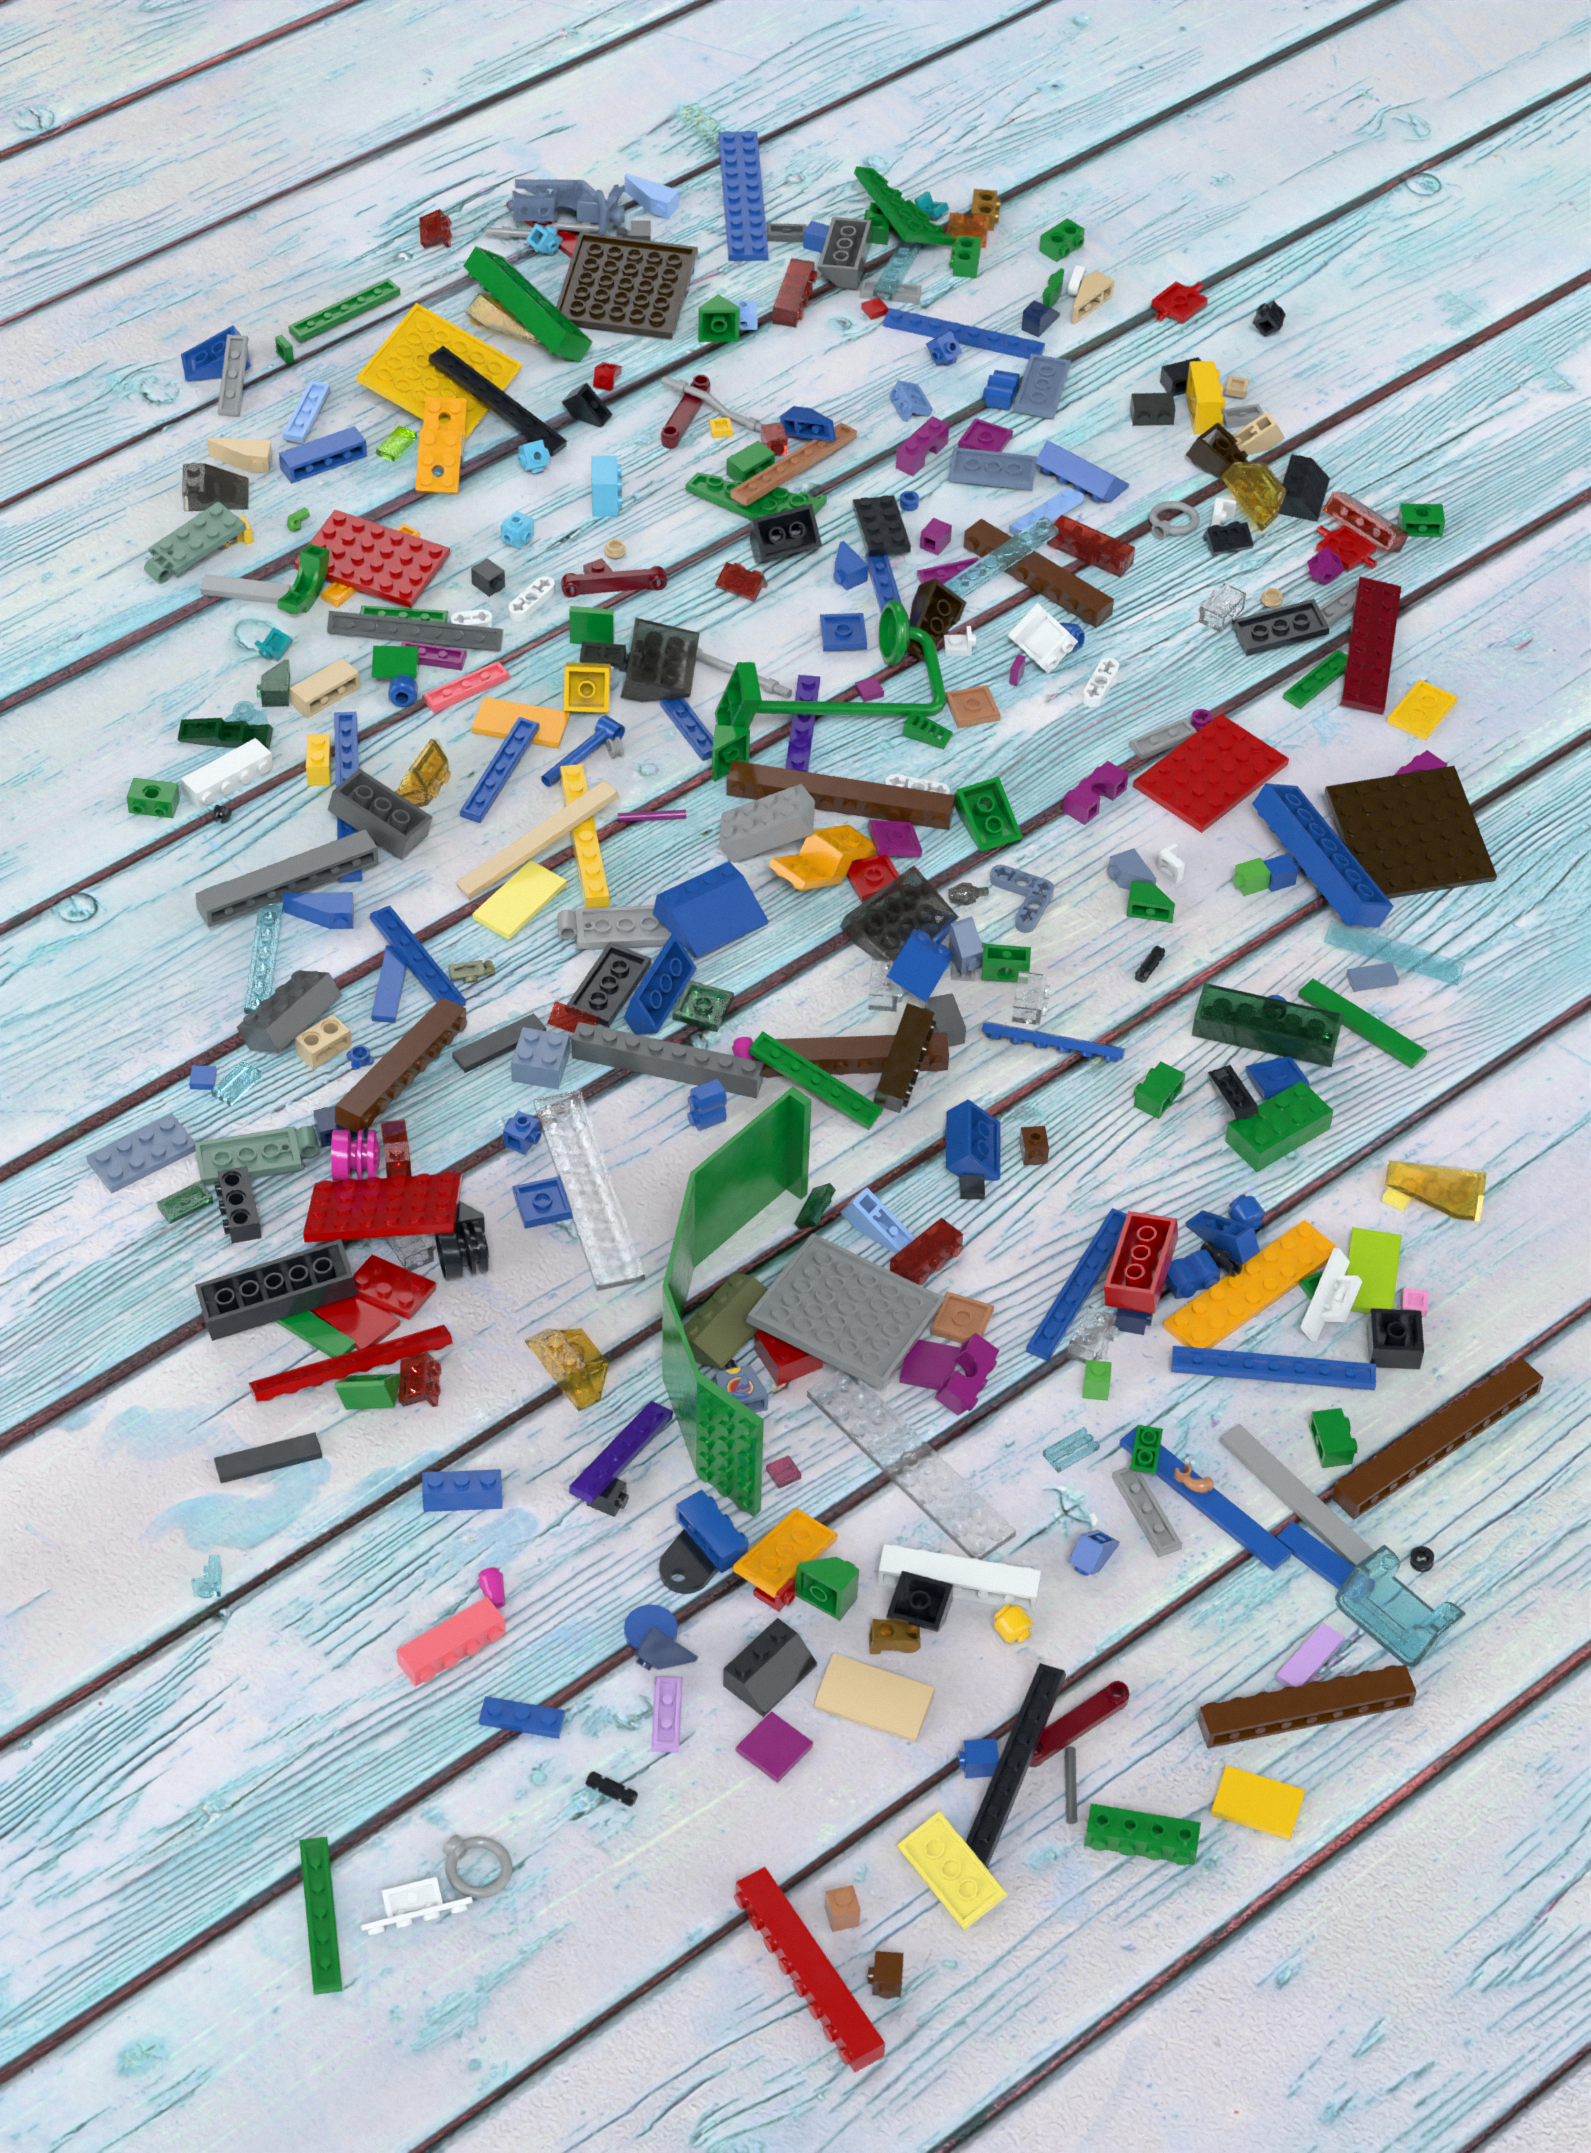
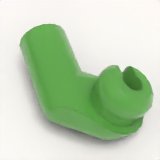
M304 507L288 516L287 527L290 531H299L301 521L310 517L307 508Z

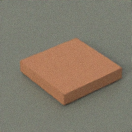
M987 685L945 692L946 702L957 728L1000 721L1001 715Z
M947 1291L944 1296L945 1301L931 1326L930 1334L961 1344L974 1333L983 1338L994 1312V1305Z

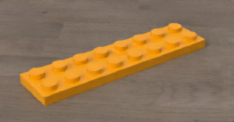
M1303 1220L1246 1263L1242 1264V1271L1239 1275L1235 1273L1236 1276L1232 1277L1228 1274L1217 1284L1164 1320L1163 1328L1185 1347L1211 1349L1298 1286L1301 1280L1310 1277L1328 1263L1333 1248L1338 1247L1310 1223Z

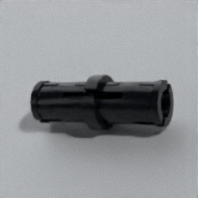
M1207 1241L1208 1245L1203 1243L1200 1250L1206 1249L1219 1269L1225 1270L1232 1277L1236 1276L1235 1273L1237 1275L1241 1273L1242 1264L1233 1259L1227 1250L1218 1248L1211 1241Z

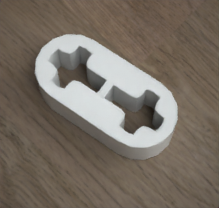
M1075 266L1069 282L1068 295L1077 296L1082 280L1086 276L1087 266Z
M482 609L457 612L451 616V623L491 628L492 614L488 610Z

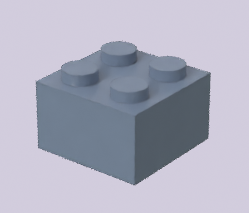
M523 1027L511 1061L512 1082L559 1090L570 1055V1035Z

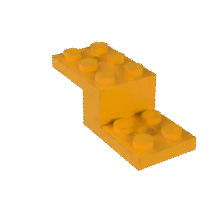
M425 397L423 429H420L416 493L458 495L460 464L464 459L467 399ZM442 415H449L451 420L447 424H442L439 422V418ZM437 467L444 469V474L440 477H435L432 474L433 470Z
M842 825L813 830V834L806 837L799 854L772 858L769 867L776 871V875L793 883L792 886L794 888L804 891L842 884L852 861L877 855L873 841L852 826Z

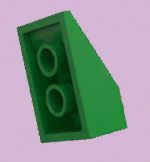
M999 776L956 790L954 793V805L962 823L980 853L1023 839Z

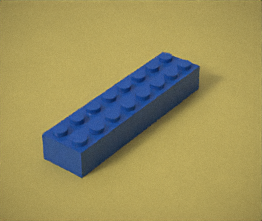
M1265 783L1252 805L1258 811V815L1269 825V829L1281 840V844L1292 854L1294 861L1303 868L1305 875L1314 882L1317 890L1329 901V905L1340 915L1342 922L1348 926L1380 927L1394 907L1298 786Z

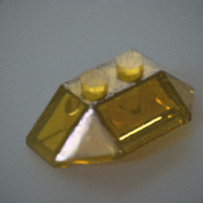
M1234 462L1220 477L1261 531H1264L1278 516L1287 490L1267 464Z
M438 738L430 739L407 771L399 788L395 790L397 794L417 807L429 805L432 799L438 796L442 785L447 783L450 778L451 772L449 770L448 758Z
M546 1328L525 1339V1343L578 1411L601 1401L609 1363L582 1328Z

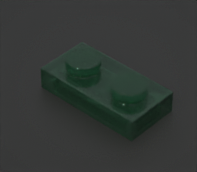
M198 1181L157 1201V1207L169 1224L212 1204L213 1196L203 1183Z
M830 1183L813 1188L794 1224L800 1230L817 1226L822 1220L823 1212L830 1205L831 1198L836 1189Z

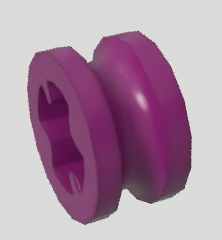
M1197 709L1192 713L1191 724L1196 729L1200 730L1211 721V713L1208 710Z

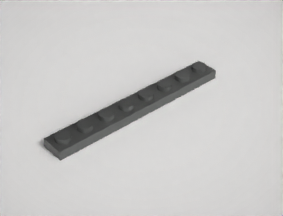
M329 611L327 633L502 651L504 629L338 611Z

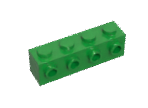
M1091 1803L1084 1846L1091 1847L1097 1851L1109 1850L1126 1856L1138 1855L1147 1857L1150 1860L1161 1859L1173 1861L1179 1865H1194L1201 1822Z

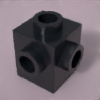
M1274 300L1267 304L1263 303L1257 308V313L1252 323L1264 337L1281 329L1286 314Z

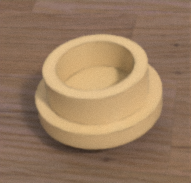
M611 539L605 546V554L610 558H620L626 553V546L619 539Z
M1268 588L1262 594L1261 601L1265 606L1275 608L1282 604L1283 596L1278 589Z

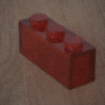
M941 1217L890 1259V1271L915 1284L923 1285L931 1274L935 1271H940L948 1260L952 1257H957L963 1249V1233Z

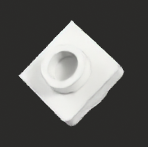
M1216 498L1211 526L1220 525V523L1225 524V518L1234 519L1237 501Z
M966 626V635H944L945 657L971 656L972 647H976V634H972L971 626Z
M1176 843L1160 851L1157 869L1175 884L1183 880L1185 864L1177 857L1179 846Z

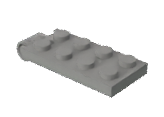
M654 905L578 908L574 912L562 910L557 915L559 936L567 940L577 938L576 949L606 948L609 942L621 947L664 946L671 935L667 928L653 915Z

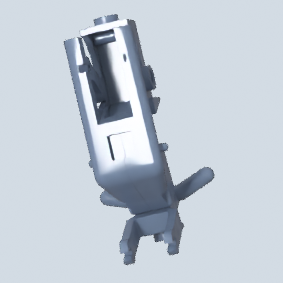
M515 179L516 189H525L533 195L520 194L512 190V200H508V211L512 213L513 221H536L538 223L552 221L553 224L557 220L559 212H572V217L576 216V220L579 222L599 224L596 234L605 235L607 227L611 222L620 226L621 222L625 220L624 206L620 207L617 205L618 199L625 192V186L619 187V184L614 185L606 201L602 190L595 191L584 180Z

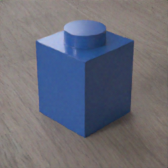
M811 221L804 231L803 248L822 253L829 225Z
M1288 853L1263 861L1271 872L1269 890L1271 892L1296 885L1299 868L1297 863L1292 861Z
M996 1738L963 1741V1750L958 1752L959 1768H964L965 1779L993 1777L999 1762Z

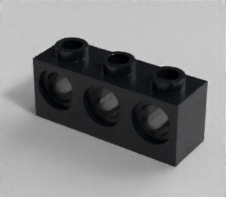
M247 1166L217 1171L219 1181L214 1182L216 1196H222V1200L218 1201L221 1216L226 1215V1219L222 1220L225 1235L230 1234L232 1244L260 1239V1222Z

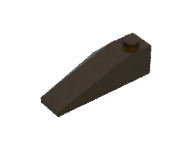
M1218 422L1196 439L1186 456L1201 469L1256 495L1261 494L1270 486L1255 465H1251L1246 459L1248 457L1247 453L1240 451L1236 446L1237 440Z
M935 578L918 586L912 602L909 620L910 627L920 628L932 637L935 646H937L941 638L947 635L949 629L960 620L967 602ZM910 640L907 652L918 660L924 661L925 657L922 646L915 640Z

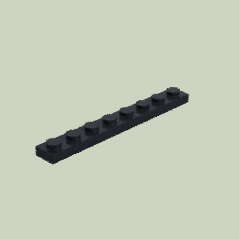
M445 346L440 347L429 355L428 361L531 441L543 440L544 447L548 449L552 457L566 447L567 440Z
M1039 1663L967 1837L966 1844L986 1868L989 1866L1066 1677L1065 1670Z

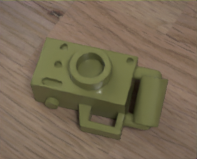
M482 960L458 963L448 967L450 980H463L464 983H473L478 981L477 977H483L486 973L489 975L495 973V967L491 960H487L484 963Z

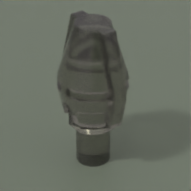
M960 883L948 889V897L951 903L960 905L973 904L979 897L989 895L988 887L978 888L973 886L972 883Z

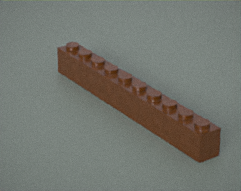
M732 760L727 777L726 795L758 800L802 784L815 800V809L887 821L912 822L913 825L950 830L954 813L955 795L734 760Z
M1523 1358L1515 1363H1509L1501 1373L1496 1376H1490L1479 1388H1472L1460 1401H1453L1445 1411L1434 1414L1429 1422L1423 1426H1416L1407 1437L1397 1439L1392 1447L1386 1451L1378 1452L1373 1460L1367 1464H1360L1354 1473L1348 1477H1341L1334 1486L1333 1500L1355 1520L1540 1393L1544 1377Z

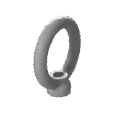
M1178 501L1159 503L1149 513V520L1153 525L1152 533L1158 539H1164L1168 534L1183 535L1190 533L1198 527L1200 522L1199 514L1193 507ZM1164 510H1180L1191 517V522L1184 526H1171L1167 520L1160 521L1158 514Z
M455 1834L443 1847L442 1852L447 1855L445 1871L448 1881L459 1893L472 1898H488L502 1891L508 1884L512 1875V1861L507 1850L497 1841L487 1837H471L463 1840L459 1835ZM484 1848L490 1850L498 1857L501 1863V1873L494 1883L485 1887H474L461 1880L457 1873L456 1865L457 1861L461 1860L468 1850Z

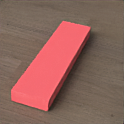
M497 661L422 694V700L433 713H436L510 680V674Z

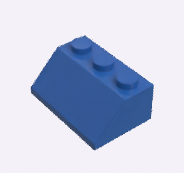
M967 1099L946 1111V1168L958 1177L960 1175H984V1180L998 1181L1000 1179V1122Z

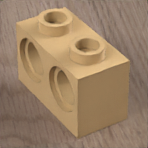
M333 1014L320 1020L306 1031H302L294 1038L296 1053L313 1070L352 1046L350 1030Z

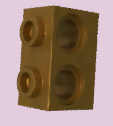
M974 189L970 229L994 231V223L999 222L1001 199H997V190Z

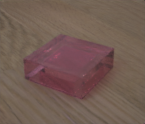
M789 1455L766 1465V1471L778 1489L801 1479V1472Z

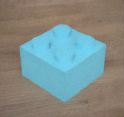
M591 456L593 517L618 516V507H622V495H618V493H622V478L618 479V477H622L621 464H617V456Z

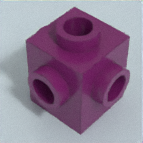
M1325 547L1307 561L1310 577L1315 582L1319 581L1324 586L1345 571L1340 556L1328 547Z

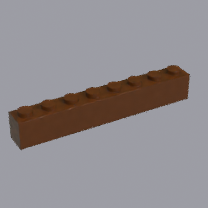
M982 518L965 530L964 547L1074 614L1084 622L1097 628L1112 616L1113 598Z
M441 998L335 1105V1123L357 1134L359 1130L364 1131L366 1127H370L374 1119L380 1113L385 1112L387 1106L400 1096L406 1086H410L413 1083L414 1078L420 1072L425 1071L427 1065L439 1056L445 1046L450 1045L454 1037L459 1032L464 1031L467 1026L466 1008Z
M933 1033L931 1041H925L929 1045L923 1063H917L921 1065L920 1071L948 1070L949 1048L947 1033ZM895 1035L776 1040L830 1075L868 1074L883 1072ZM764 1063L763 1077L784 1076Z
M1390 1665L1384 1669L1372 1672L1367 1670L1357 1675L1338 1676L1323 1682L1313 1681L1299 1687L1288 1686L1279 1691L1260 1692L1255 1696L1245 1698L1235 1697L1230 1701L1221 1703L1210 1702L1200 1707L1197 1722L1208 1749L1410 1707L1414 1704L1417 1691L1406 1665Z

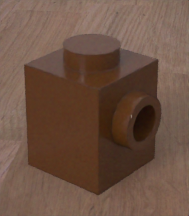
M1045 1126L1021 1127L1019 1144L1023 1165L1047 1164L1049 1144Z
M875 1951L874 1967H868L867 1984H873V1996H879L884 1999L901 1997L904 1953Z

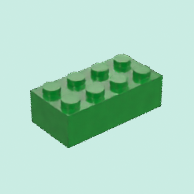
M1301 1080L1258 1105L1259 1113L1252 1115L1248 1119H1234L1229 1122L1225 1142L1258 1172L1328 1131L1331 1127L1334 1110Z

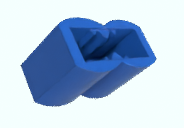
M995 370L993 375H989L988 388L985 387L983 391V400H986L985 406L1010 410L1018 391L1020 374Z
M718 1079L690 1090V1097H688L690 1112L687 1116L692 1126H695L698 1131H702L726 1121L725 1106L727 1104L725 1089Z
M1203 1249L1193 1252L1185 1258L1171 1261L1165 1284L1175 1299L1189 1298L1197 1290L1209 1289L1220 1281L1221 1270L1207 1250Z

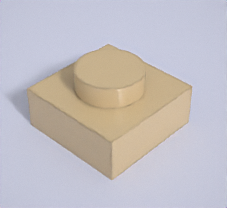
M1229 376L1225 395L1245 398L1249 379Z

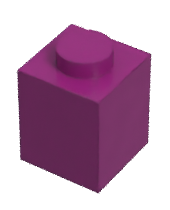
M933 517L921 531L920 548L939 556L951 542L952 525Z

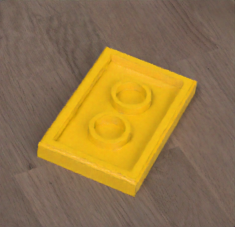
M1419 679L1388 716L1387 723L1426 741L1457 704L1458 697Z
M1226 1765L1210 1815L1291 1840L1306 1790Z

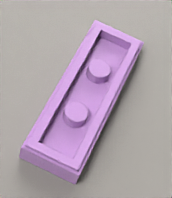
M1322 1623L1276 1674V1680L1286 1687L1306 1685L1344 1643L1345 1637L1325 1623Z
M655 1676L652 1752L679 1753L682 1677Z

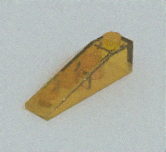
M477 293L465 312L470 317L469 320L476 326L481 325L535 344H540L536 341L535 335L527 332L523 324L513 319L514 315L507 312L501 307L503 305L501 302L491 298V294Z
M1388 1160L1385 1185L1455 1219L1480 1222L1487 1173L1477 1169Z

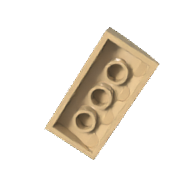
M833 1653L818 1691L814 1708L916 1742L933 1703L935 1687Z

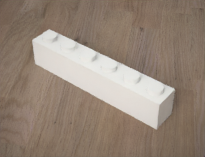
M884 1544L878 1572V1585L896 1588L901 1572L906 1571L953 1584V1598L998 1606H1006L1010 1603L1012 1606L1020 1605L1024 1610L1035 1612L1041 1576L1040 1570H1034L1030 1567L1011 1566L1002 1562H987L978 1558L969 1559L953 1554L934 1553L925 1549H910L900 1545Z

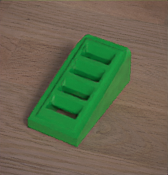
M911 711L903 726V736L941 749H945L953 735L952 731L914 711Z

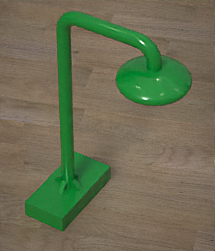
M892 599L883 607L879 622L881 656L888 665L895 666L907 652L909 641L915 640L923 648L933 696L931 703L762 700L755 662H737L716 708L717 725L749 728L755 714L909 716L911 711H914L925 717L935 716L943 710L946 704V693L935 643L932 637L924 630L910 627L909 617L904 606L898 600Z

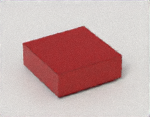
M879 297L861 303V309L871 320L885 316L889 310Z

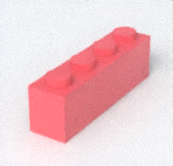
M485 1597L398 1648V1665L415 1687L423 1682H429L441 1671L454 1667L458 1661L468 1655L476 1654L490 1642L498 1641L506 1634L505 1618L489 1598Z

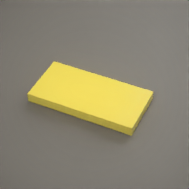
M530 860L472 914L473 920L510 940L567 886V880Z
M940 1810L896 1845L964 1931L1008 1896Z

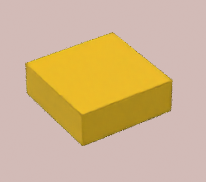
M730 417L709 419L712 439L733 437Z

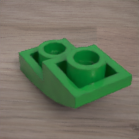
M1060 268L1048 279L1049 286L1045 288L1042 294L1043 304L1052 308L1060 298L1063 288L1064 269Z
M1137 1425L1130 1470L1156 1475L1163 1429Z

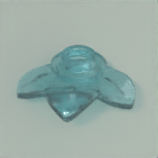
M248 701L238 702L233 707V713L225 719V722L246 721L249 725L269 724L265 713L256 710L254 705ZM243 709H247L246 712H240Z

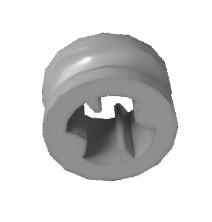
M617 736L614 740L607 739L606 745L610 757L615 758L616 755L623 756V746L620 738Z

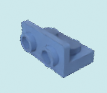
M898 380L891 390L889 398L903 421L908 422L912 413L915 415H931L933 408L918 384Z

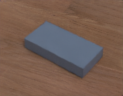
M1392 962L1347 969L1346 975L1353 992L1394 986L1399 983V978Z

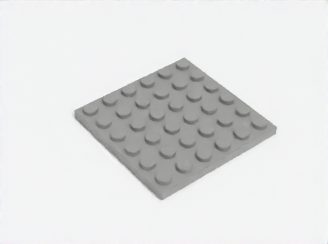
M812 1233L750 1311L746 1323L882 1390L937 1315L945 1298Z

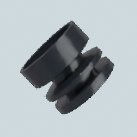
M478 1221L471 1222L470 1234L465 1223L460 1226V1236H456L455 1230L451 1233L435 1234L438 1258L446 1281L462 1278L464 1265H467L471 1275H476V1263L481 1273L488 1272V1245Z

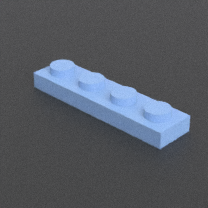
M315 381L308 383L283 432V440L304 443L330 392V384Z
M1071 488L1064 489L1056 496L1048 499L1045 503L1010 524V533L1023 539L1028 538L1084 501L1083 493Z

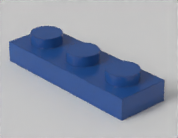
M485 1696L479 1717V1725L559 1739L565 1718V1710Z

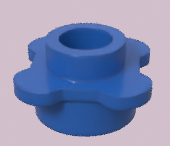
M363 1045L354 1046L346 1054L347 1059L352 1062L351 1067L353 1069H360L374 1063V1058L370 1056L369 1048Z

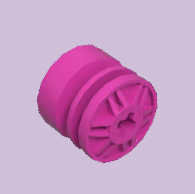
M333 1129L331 1142L332 1180L344 1181L350 1179L352 1170L357 1171L358 1180L364 1179V1170H368V1179L376 1177L380 1164V1146L376 1130H369L368 1141H364V1131L359 1130L357 1141H352L350 1130Z

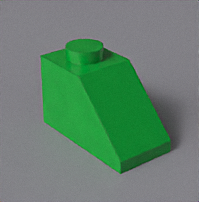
M1132 881L1126 917L1173 923L1175 903L1155 884Z

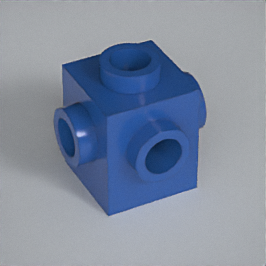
M952 331L943 333L926 343L936 365L945 363L947 366L957 360L956 356L962 353Z
M518 1111L505 1125L503 1130L504 1146L525 1155L532 1145H536L541 1138L540 1120L530 1114Z

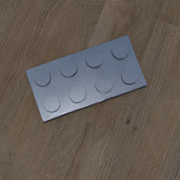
M1031 353L1014 403L1013 412L1054 419L1071 367V361Z
M954 447L949 481L1033 490L1037 456Z
M171 1113L87 1155L86 1158L88 1164L112 1194L196 1152L195 1141Z

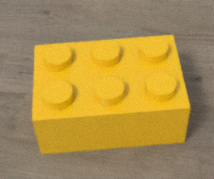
M1192 361L1189 364L1186 397L1193 434H1203L1217 422L1223 425V413H1221V410L1225 409V397H1222L1223 387L1222 383H1219L1220 371L1216 369L1215 361Z

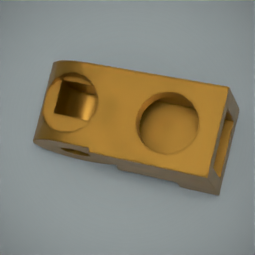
M873 1619L869 1631V1654H880L881 1650L913 1653L921 1648L920 1627L895 1620Z

